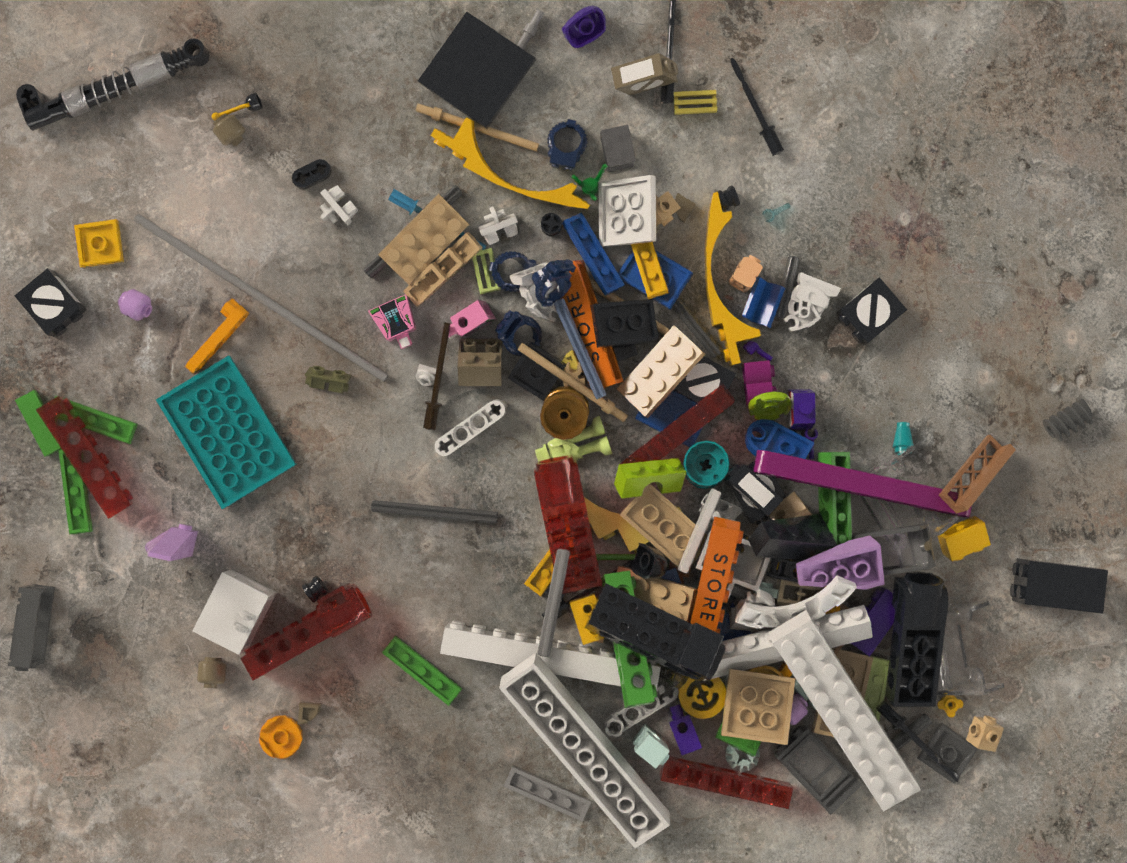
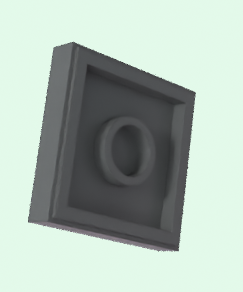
M942 723L926 744L959 776L978 750V748ZM922 750L917 758L955 784L956 781Z

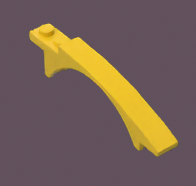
M468 117L465 118L454 138L438 128H434L430 135L435 138L434 143L444 149L446 146L451 148L454 156L461 160L464 157L467 158L463 167L497 185L531 198L584 209H588L591 206L590 203L574 194L577 185L574 183L554 190L532 191L514 186L499 177L483 158L476 140L475 121Z
M715 192L711 197L704 251L706 294L712 327L721 326V329H718L720 341H724L726 347L723 350L725 362H729L730 366L741 363L736 343L759 338L761 334L759 329L741 322L727 310L719 299L712 281L711 256L713 247L719 233L732 218L731 211L722 212L718 192Z

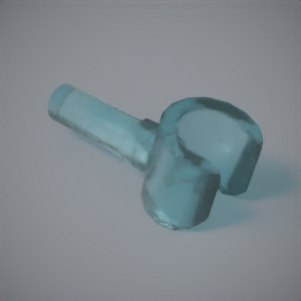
M786 203L774 210L766 209L762 215L770 212L772 218L766 221L770 223L776 215L790 208V204Z

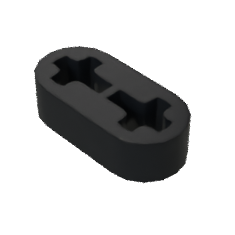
M322 159L313 161L294 171L292 182L299 189H307L329 178L332 171L331 166ZM319 165L327 167L326 169H324L325 173L323 175H321L319 172L313 174L314 172L319 170ZM300 174L303 176L311 175L305 179L306 183L297 182Z

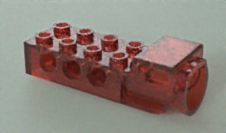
M565 455L535 463L534 476L553 568L558 549H566L570 552L562 594L602 586L577 460H574L571 455Z
M347 583L318 599L316 610L302 617V623L299 624L298 621H295L282 629L283 634H280L278 631L263 639L265 644L262 645L258 642L244 650L246 655L240 659L251 679L254 681L327 638H336L371 618L372 611L358 586ZM342 592L347 600L339 605L336 600L331 602L329 598ZM304 628L309 631V637L304 634ZM285 639L290 642V647L285 644ZM266 650L271 653V658L266 654Z

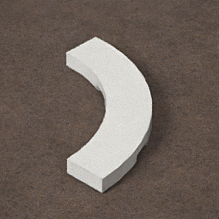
M836 575L819 593L795 604L768 607L745 602L734 619L736 623L760 629L763 627L777 628L807 610L814 621L826 615L825 612L833 607L841 605L857 586L854 582Z

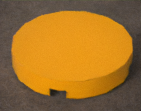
M276 715L268 719L260 730L259 743L263 751L273 758L286 759L292 756L300 748L303 740L302 729L298 722L286 715Z

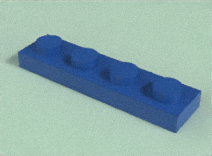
M581 212L564 220L562 223L563 227L604 296L621 289L625 284L583 213Z

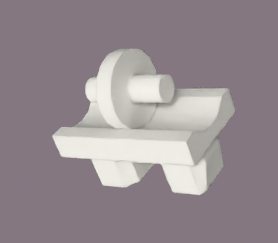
M337 185L329 191L326 189L321 191L320 193L331 207L328 208L325 203L322 204L320 208L324 213L320 218L323 221L330 219L334 224L338 221L334 215L337 213L347 226L352 223L351 218L358 212V209L351 201L342 208L337 204L345 196Z
M493 206L489 208L491 214L483 217L485 222L494 221L478 227L481 236H484L489 245L499 241L496 231L504 228L507 238L518 234L516 225L518 221L514 213L498 219L504 216L505 212L503 209L495 212Z
M708 493L704 496V498L701 501L702 506L699 509L700 514L709 495ZM719 499L711 519L713 520L715 516L735 521L737 516L742 513V509Z

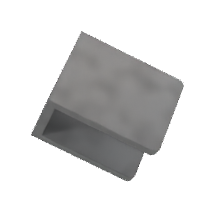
M623 125L601 130L600 139L607 171L612 172L634 167L635 155L629 126Z

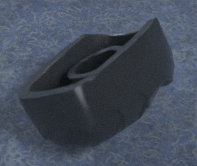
M639 543L630 569L636 575L645 579L662 578L668 568V562L664 555L655 547Z

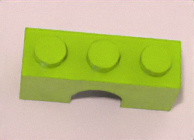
M679 458L619 464L614 485L621 499L642 496L644 488L653 482L656 483L661 494L681 492L686 470Z

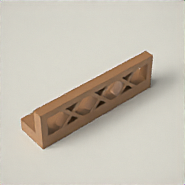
M987 435L939 494L940 498L955 513L968 511L1016 449L1011 444L1001 446L991 435ZM988 443L996 450L992 456L986 455ZM975 459H981V470H974ZM963 474H969L970 484L968 486H962ZM951 489H957L958 498L955 502L947 495Z

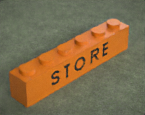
M584 260L572 261L576 267L575 271H569L572 275L570 278L571 287L560 299L565 300L605 389L624 381L613 347L597 348L590 305L597 304L598 302Z
M714 516L690 623H698L720 634V629L717 628L718 622H723L725 610L721 608L722 604L728 601L730 590H726L727 583L732 584L734 571L731 570L732 563H737L739 551L735 549L737 544H741L744 531L740 530L741 522Z

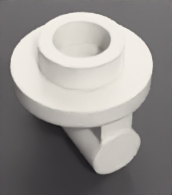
M419 364L415 376L417 381L423 386L434 385L436 368Z

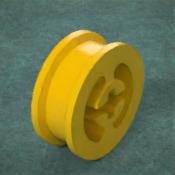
M684 676L678 687V698L683 709L689 715L699 719H707L717 715L725 705L726 688L719 677L710 680L712 681L710 686L700 683L703 691H708L705 693L708 703L711 701L713 693H717V698L711 706L699 709L692 706L693 702L704 705L702 698L696 696L699 694L697 686L695 685L692 693L687 695L689 685L695 680Z

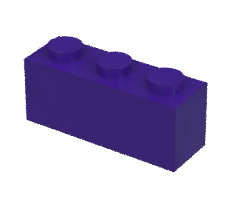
M883 587L880 590L877 589L870 598L872 600L868 607L865 606L871 621L873 637L851 643L869 657L894 623L893 593Z

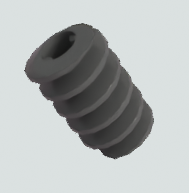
M1080 399L1079 403L1074 402L1071 407L1067 406L1064 408V411H1058L1057 415H1051L1049 420L1044 419L1043 425L1051 437H1056L1061 442L1063 440L1062 433L1070 437V429L1077 433V425L1082 429L1086 427L1084 421H1087L1090 425L1093 424L1092 412L1085 400Z

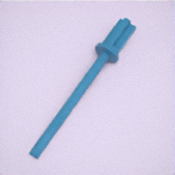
M393 189L388 199L389 201L408 211L409 215L413 211L419 213L422 210L421 207L417 206L419 200L415 201ZM462 232L458 237L461 238L465 233ZM478 241V243L483 247L481 250H485L487 245Z

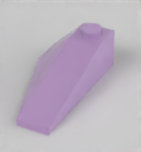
M179 524V527H171L146 543L147 555L167 561L191 557L198 531L192 530V526L186 524Z
M870 535L849 540L796 564L798 584L800 586L825 587L836 575L854 582L857 586L856 589L865 590L885 585L881 545Z

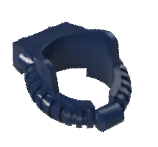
M567 119V122L558 123L549 131L547 144L550 150L548 151V156L551 157V167L557 169L563 167L566 171L575 170L576 163L580 161V155L587 148L588 138L583 127L576 124V120ZM566 127L574 129L581 138L579 147L569 153L560 151L554 143L556 134L562 129H566Z
M516 251L502 253L501 256H497L495 262H490L488 271L492 272V279L500 289L508 292H519L520 285L506 283L502 280L500 273L497 272L498 265L509 258L521 264L523 270L538 264H536L534 259L528 260L525 255Z
M571 260L550 261L541 270L532 275V281L536 286V298L543 307L552 306L554 302L563 297L570 289V278L572 275L569 271L574 272L576 269ZM556 281L558 286L549 294L550 298H545V294L553 286L551 282Z
M509 310L495 329V332L498 333V339L502 340L506 349L516 356H522L523 353L518 350L513 342L516 330L525 324L532 328L534 344L542 347L540 344L542 341V331L537 321L532 317L521 315L518 311L512 312Z

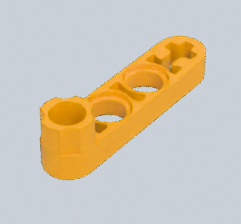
M232 298L224 304L220 313L226 319L185 365V368L193 375L204 367L248 317L249 312L235 299Z

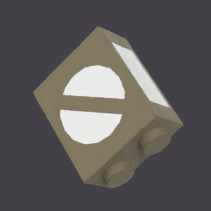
M660 53L611 68L615 89L630 96L678 82L676 76L678 75L677 64Z

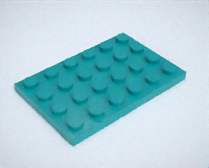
M230 355L156 399L221 509L229 507L297 465Z

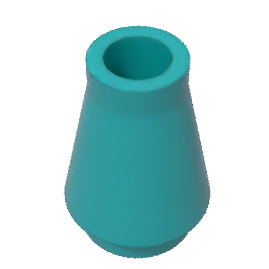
M909 422L897 423L892 446L896 454L912 453L914 444Z

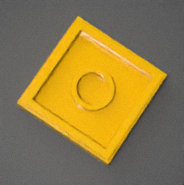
M117 219L74 225L81 268L124 262L119 221Z

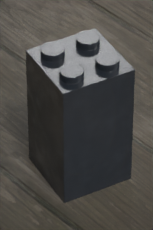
M1017 558L1016 563L1013 564L1012 573L1015 577L1014 584L1010 587L1012 601L1026 605L1103 614L1108 570Z

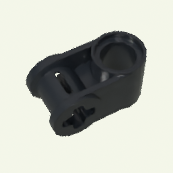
M772 558L766 575L775 579L798 583V577L793 573V570L796 568V564L801 561Z

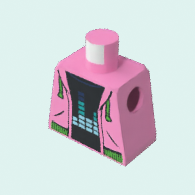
M406 294L368 310L387 341L397 339L401 349L412 345L408 333L415 331L416 326L410 301Z
M477 300L450 318L452 324L450 325L448 338L452 339L457 335L467 337L497 320L487 302ZM466 319H467V321H468V325H467V326H465V320H466Z

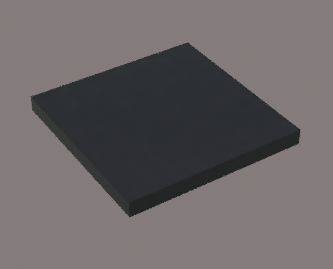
M466 12L423 72L418 82L476 123L488 129L532 67L536 58Z

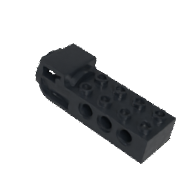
M907 572L904 577L894 578L892 606L895 609L885 696L893 707H935L948 611V592L943 579L933 573Z
M607 583L602 588L584 627L673 671L698 681L704 679L710 681L726 649L725 645L721 644L724 638L723 635L698 623L691 624Z

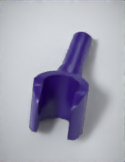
M748 341L743 346L749 355L756 351L767 360L771 361L773 358L759 348V345L754 341Z
M807 429L804 432V437L814 442L818 436L817 429H814L813 438L808 436ZM814 445L809 452V459H814Z

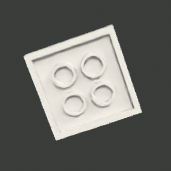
M647 175L598 183L599 242L601 246L613 247L655 242L656 176Z

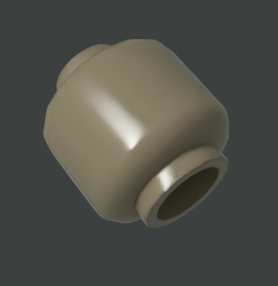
M224 114L214 121L213 133L224 146L232 144L235 147L244 140L242 135L245 133V128L234 115Z
M205 657L198 664L197 681L204 683L203 688H217V684L225 682L227 664L222 662V658Z

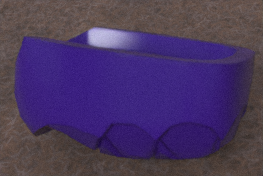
M594 5L579 10L562 27L565 39L574 48H581L591 43L606 31L605 15L599 7Z

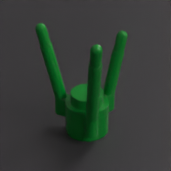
M603 164L595 178H586L584 181H581L576 175H572V179L577 183V186L581 187L583 194L590 197L593 201L597 200L595 195L598 192V182L604 174L607 164Z

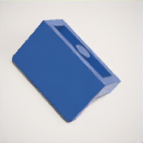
M757 277L742 317L753 324L771 328L785 288Z

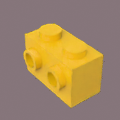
M976 516L936 532L943 555L951 561L961 560L966 555L980 552L985 547L991 545L985 522Z
M595 593L570 601L583 645L604 639V637L584 628L598 599Z

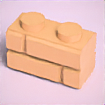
M751 255L743 257L729 279V285L743 293L747 292L763 269L760 264L761 261Z

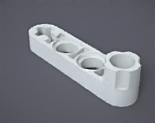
M495 399L440 437L435 442L436 452L441 456H447L504 417L507 414V403L504 400ZM493 405L501 406V409L499 410L501 414L495 413L493 411ZM483 410H486V413H489L490 418L492 419L491 422L489 420V417L483 412ZM476 416L484 418L485 424L482 428L474 425L473 420ZM459 428H464L467 431L468 436L465 440L457 437L456 432ZM453 438L455 442L448 446L449 451L446 449L441 450V441L446 443Z
M665 681L657 686V691H659L660 695L665 692L664 687L666 686L669 688L673 687L674 690L672 691V696L669 697L666 694L662 697L664 700L662 703H660L657 696L654 708H647L645 705L630 707L638 711V716L634 720L626 717V712L630 708H625V706L608 716L604 722L606 734L615 738L619 737L625 730L674 701L678 696V688L675 683ZM622 714L628 724L624 726L623 721L618 715ZM611 722L619 723L617 730L608 728Z

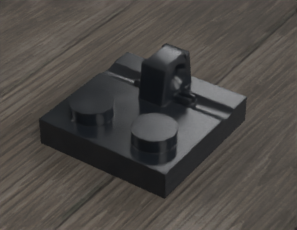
M533 342L529 343V348L561 370L565 369L566 363ZM522 354L508 379L544 401L558 380V377Z

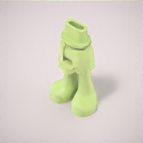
M600 416L593 418L592 424L576 437L565 440L554 438L547 444H543L542 448L536 449L535 453L539 465L542 466L548 463L553 465V463L560 464L582 459L583 455L594 452H601L605 456L611 455L612 450L607 436L581 446L574 444L606 434Z

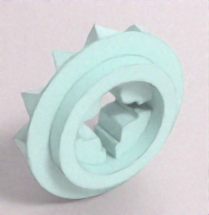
M728 744L725 757L732 769L743 772L750 771L757 766L760 758L759 748L754 757L747 754L750 760L742 758L738 761L737 748Z

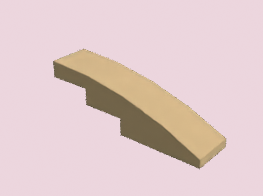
M466 232L452 247L448 248L435 262L431 263L403 292L416 307H419L465 266L483 247L470 232Z

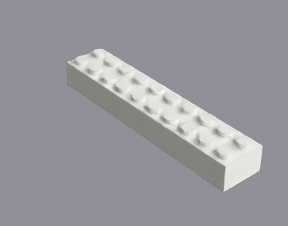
M807 610L768 632L773 645L883 812L920 791L921 789L914 775Z
M452 621L451 624L448 623L445 626L440 654L516 667L531 655L537 653L540 636L533 639L528 638L526 633L516 632L515 635L507 634V630L495 628L494 631L486 630V626L473 624V627L464 626V622ZM558 640V643L552 642L549 657L539 656L555 675L621 686L616 657L612 649L600 647L599 651L593 650L591 645L579 644V647L571 646L569 641ZM634 655L629 656L630 664L637 666L639 664L638 658ZM647 658V663H651L653 672L652 676H650L651 684L655 685L657 691L661 666L659 663ZM639 677L633 678L634 686L642 688V680Z
M534 653L501 677L499 689L634 848H637L670 826V812L537 653Z

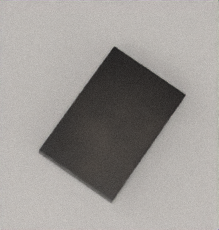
M653 299L590 305L597 348L659 341Z

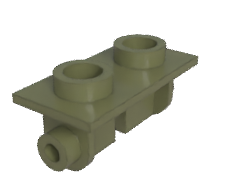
M321 366L309 367L305 373V376H307L305 384L311 388L324 390L325 384L329 383L328 391L343 394L349 390V384L347 383L352 375L346 374L342 370L330 371L325 370Z

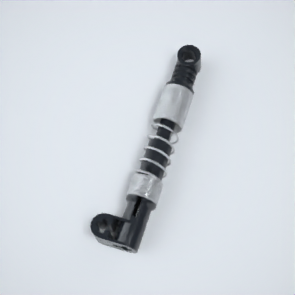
M192 38L185 42L182 49L179 47L177 51L175 49L172 50V54L170 51H162L130 64L129 68L124 66L122 75L117 71H113L112 75H103L102 79L98 81L92 79L88 85L82 83L81 86L78 85L66 91L64 90V92L62 91L58 94V97L46 101L43 94L30 84L20 86L16 97L28 127L34 131L66 117L73 118L85 112L87 113V111H91V107L96 105L101 107L100 104L105 101L111 103L110 99L115 97L121 99L122 91L127 89L129 94H132L129 88L137 85L142 90L174 77L179 72V69L182 71L184 70L183 67L189 68L188 65L191 67L203 66L209 61L210 55L200 40ZM200 50L197 55L193 56L194 51ZM32 100V101L35 102L37 105L34 106L30 101Z

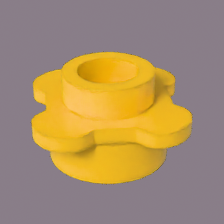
M948 691L938 701L937 707L943 709L948 717H954L955 712L963 707V701L957 699L953 692Z

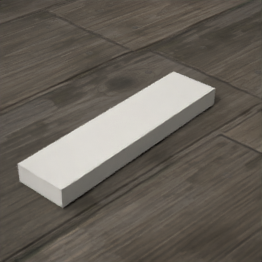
M711 488L677 569L686 574L690 570L721 497L720 491Z

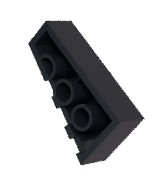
M821 514L764 521L759 524L748 538L756 556L798 561L806 560L838 546Z

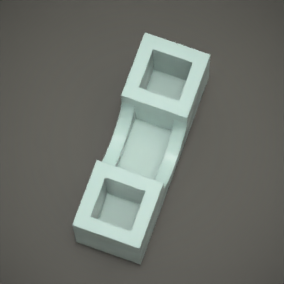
M645 723L632 739L635 745L634 750L654 768H657L659 764L663 766L670 757L667 742Z

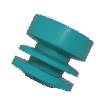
M707 440L697 442L685 454L683 467L686 470L685 478L696 488H714L722 482L728 473L730 464L728 454L716 442ZM705 461L709 462L708 466L711 467V469H706V471H702V466L699 465V463L703 464Z

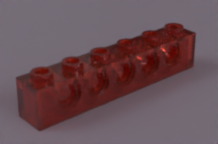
M722 383L620 464L661 460L731 406L736 400Z
M57 396L36 409V411L107 518L111 519L132 506L131 500L134 498L127 488L123 489L119 482L122 480L115 470L111 471L107 464L110 462L103 452L99 453L95 446L98 443L91 434L87 435L83 428L86 425L80 416L75 417L71 411L74 407L68 398L63 399V397ZM62 414L68 417V423L65 426L58 424V417ZM77 432L80 435V441L74 445L70 442V435ZM86 450H89L93 456L92 460L88 463L82 460V453ZM98 468L102 469L105 473L104 478L100 481L94 478V471ZM110 486L114 487L117 491L113 499L108 498L105 493L106 489Z
M670 756L666 763L661 766L659 774L660 780L785 809H789L793 792L790 782Z

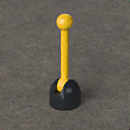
M256 92L245 98V104L221 113L215 112L212 114V119L215 121L224 114L228 115L244 108L250 111L260 110L263 108L262 102Z

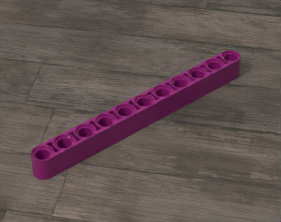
M757 450L753 472L757 474L959 517L970 518L972 506L968 511L955 513L940 498L939 494L943 490L940 488L770 451ZM949 491L947 494L954 502L958 498L957 492Z

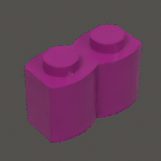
M770 360L742 363L746 406L757 395L777 392L776 386H772V377H775L774 365H770Z

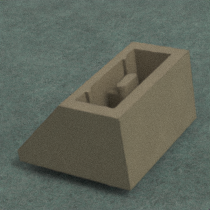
M494 338L460 339L457 366L459 386H502V340Z
M777 579L776 589L778 594L777 599L774 598L775 607L804 601L819 593L825 587L800 586L796 582Z

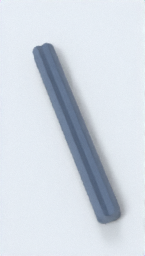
M557 300L554 302L555 309L595 398L601 399L606 396L605 389L565 300Z

